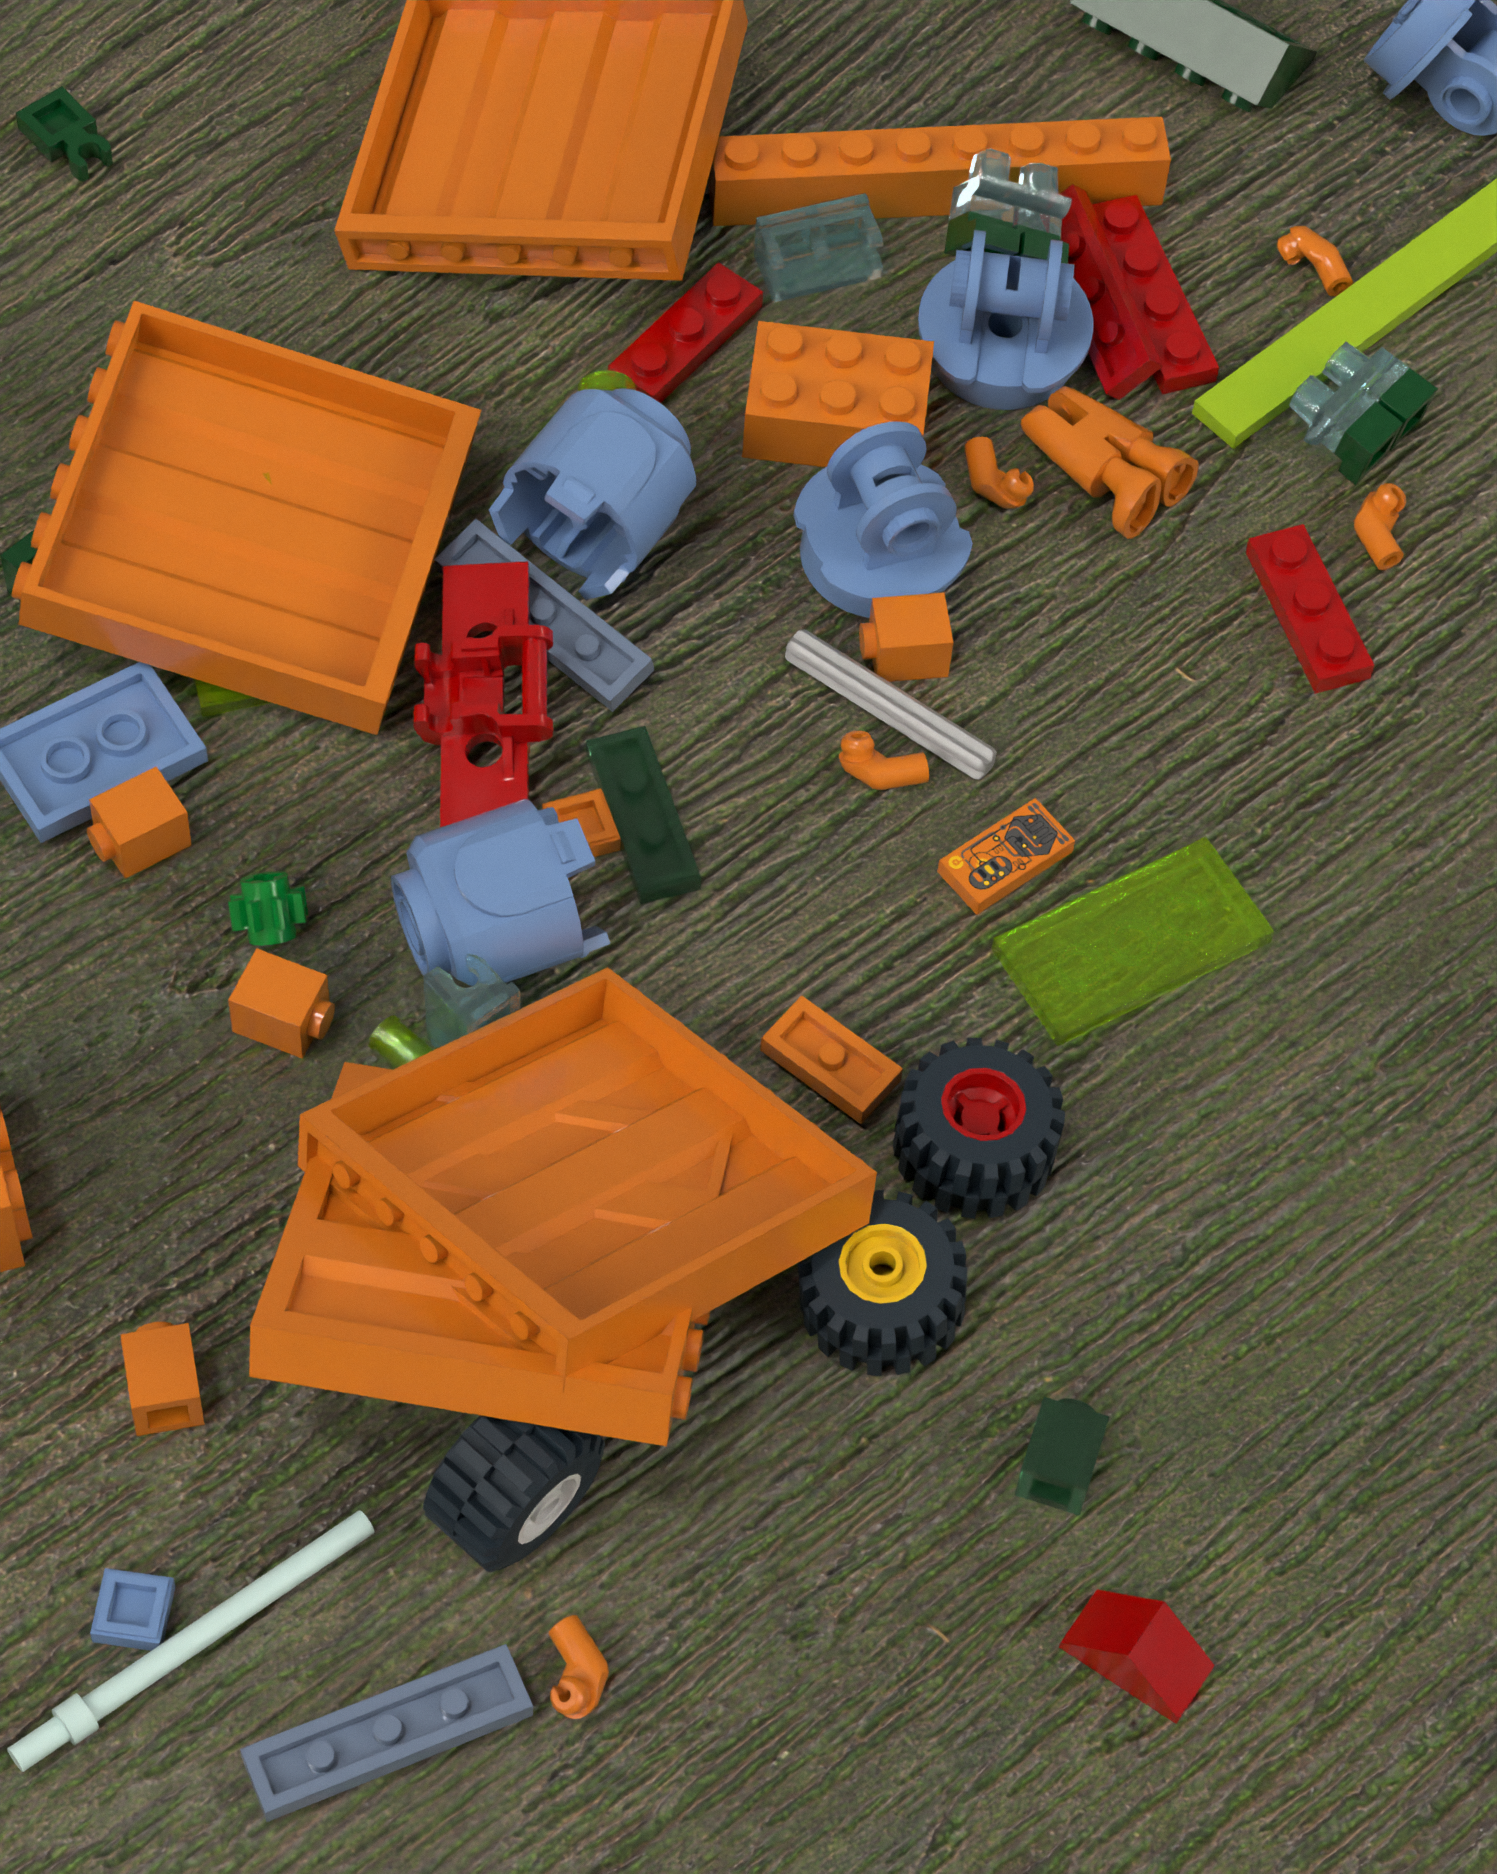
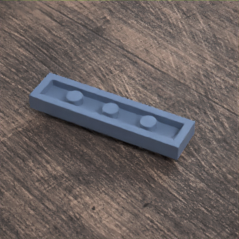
M477 519L434 559L437 571L442 575L443 566L528 561L529 625H543L553 631V647L547 651V660L612 712L654 671L653 661L648 655Z
M504 1644L241 1748V1758L266 1822H269L533 1716V1705L507 1644Z

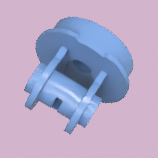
M1408 0L1364 58V62L1389 83L1384 89L1383 94L1388 99H1392L1415 80L1427 91L1429 99L1439 115L1455 128L1480 136L1497 133V5L1491 0Z
M974 230L971 251L956 250L955 260L942 268L933 277L923 293L918 313L920 339L934 341L932 369L939 380L958 397L972 404L997 410H1015L1034 406L1047 400L1052 393L1064 386L1086 358L1093 335V315L1090 303L1080 285L1073 278L1074 264L1061 263L1063 241L1050 240L1047 260L984 252L986 231Z
M900 421L886 422L867 427L855 433L833 453L828 466L820 470L809 480L796 502L793 516L797 528L803 530L800 543V558L807 578L825 599L855 615L869 618L872 598L944 592L960 576L970 556L973 543L969 531L959 527L955 501L949 490L945 488L946 484L939 474L921 464L926 454V443L919 429L910 423Z

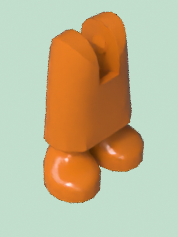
M1062 386L1049 396L1048 407L1038 405L1021 419V428L1029 439L1093 498L1102 497L1110 490L1113 492L1115 500L1112 510V524L1114 529L1127 539H1133L1148 526L1155 515L1159 502L1165 506L1172 507L1184 498L1197 477L1198 461L1188 453L1180 449L1154 444L1152 431L1095 399L1067 386Z

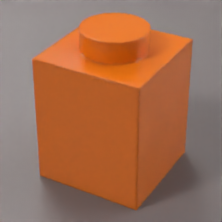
M944 592L872 598L869 623H860L859 642L862 659H872L874 673L888 682L948 677L954 642Z
M157 766L89 799L93 825L86 829L89 840L98 857L103 862L112 859L125 879L192 846L188 813Z
M258 948L253 953L228 999L232 1032L302 1059L313 1038L321 1040L326 1035L335 1012V1004L329 1001L328 977L326 974Z
M162 1321L152 1322L139 1327L135 1332L120 1334L136 1436L205 1425L189 1323L174 1325Z

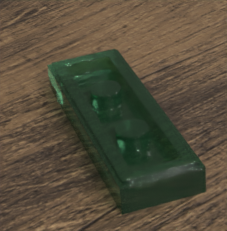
M646 726L586 740V754L598 788H601L620 835V849L640 905L701 890L699 870Z

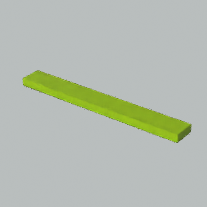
M1497 178L1196 399L1192 414L1234 449L1497 253Z

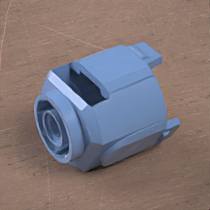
M626 388L613 391L586 389L572 394L505 474L503 481L505 488L489 509L499 537L511 545L524 532L552 560L566 569L588 578L578 591L585 600L612 594L620 583L626 580V576L634 572L674 522L681 505L696 487V475L690 456L691 445L688 435L678 419L666 407L639 391Z
M523 799L415 836L406 853L410 869L391 876L392 894L403 932L419 970L428 981L451 974L457 980L472 987L497 986L578 957H586L590 951L610 944L607 932L601 928L593 926L584 930L581 929L575 899L568 880L569 877L595 866L594 856L578 818L559 823L557 813L553 807L537 811L536 807L528 799Z

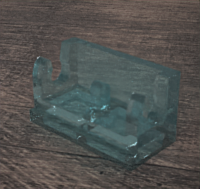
M866 193L756 218L754 257L773 302L882 278L883 265L876 248L883 247V240L870 209Z
M469 953L465 956L469 971L478 977L477 983L469 988H462L456 985L453 977L437 966L423 976L427 1039L437 1049L520 1010V990L513 982L506 985L483 958Z

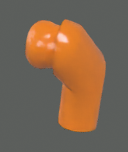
M1307 226L1291 227L1289 234L1283 235L1277 240L1278 251L1288 264H1297L1303 257H1306L1314 265L1329 296H1337L1353 284V280L1337 247Z
M1392 483L1381 484L1376 492H1370L1364 499L1354 519V530L1378 570L1392 568L1404 556L1391 534V530L1399 517V512L1406 505V496L1397 485Z
M865 731L849 732L841 740L842 752L839 754V760L844 771L872 789L886 790L929 782L928 762L923 752L887 758L874 749V740Z
M571 1615L555 1624L548 1634L566 1662L558 1686H552L550 1700L558 1713L570 1719H580L590 1714L598 1706L609 1675V1666L577 1615Z

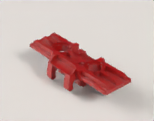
M528 561L443 566L442 655L432 653L430 645L427 643L415 645L414 666L424 678V704L414 706L413 726L424 742L441 746L440 828L523 799L529 800L530 742L545 741L553 736V720L547 716V651L553 647V631L543 625H529ZM484 631L493 632L491 635L484 638H473L477 634ZM522 665V714H504L505 668L508 666ZM481 742H494L503 749L499 760L487 767H478L470 763L468 760L470 750Z

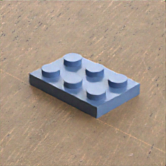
M141 662L131 665L0 728V781L40 843L92 819L89 799L157 766L165 780L169 781L208 762L207 749L152 666Z

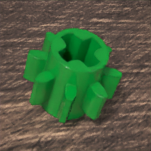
M281 871L257 873L240 879L242 893L231 894L230 901H228L232 931L247 929L249 944L257 946L280 944L295 939L297 937L295 924L307 922L306 916H309L305 887L303 885L290 887L288 873Z

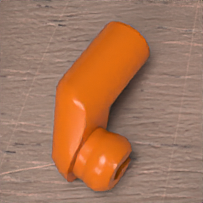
M982 436L967 441L964 450L970 483L974 492L1004 509H1015L1023 506L1027 501V497L1034 490L1031 476L1026 471L1020 474L1017 468H1013L1007 473L998 469L994 444L990 438Z

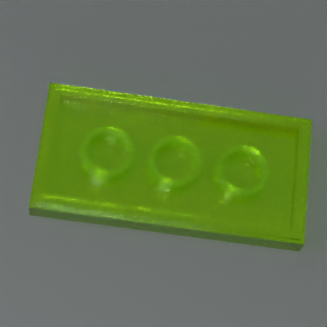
M1205 836L994 937L991 949L1059 1047L1271 943L1274 930Z

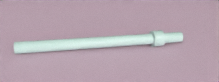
M358 1510L81 1698L75 1693L51 1710L53 1718L7 1748L14 1763L21 1772H24L68 1741L76 1745L99 1729L97 1722L374 1534L375 1531L369 1519L361 1510Z

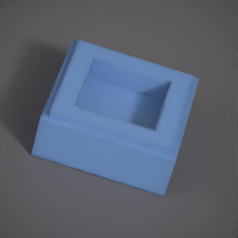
M105 1568L90 1632L92 1642L149 1651L164 1642L176 1587L174 1578Z

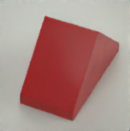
M1099 1589L1095 1591L1059 1645L1060 1649L1175 1724L1179 1722L1215 1666L1165 1601Z

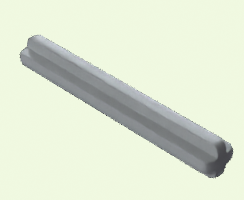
M800 629L788 642L785 653L787 661L973 779H983L993 767L997 754L995 748L811 632Z

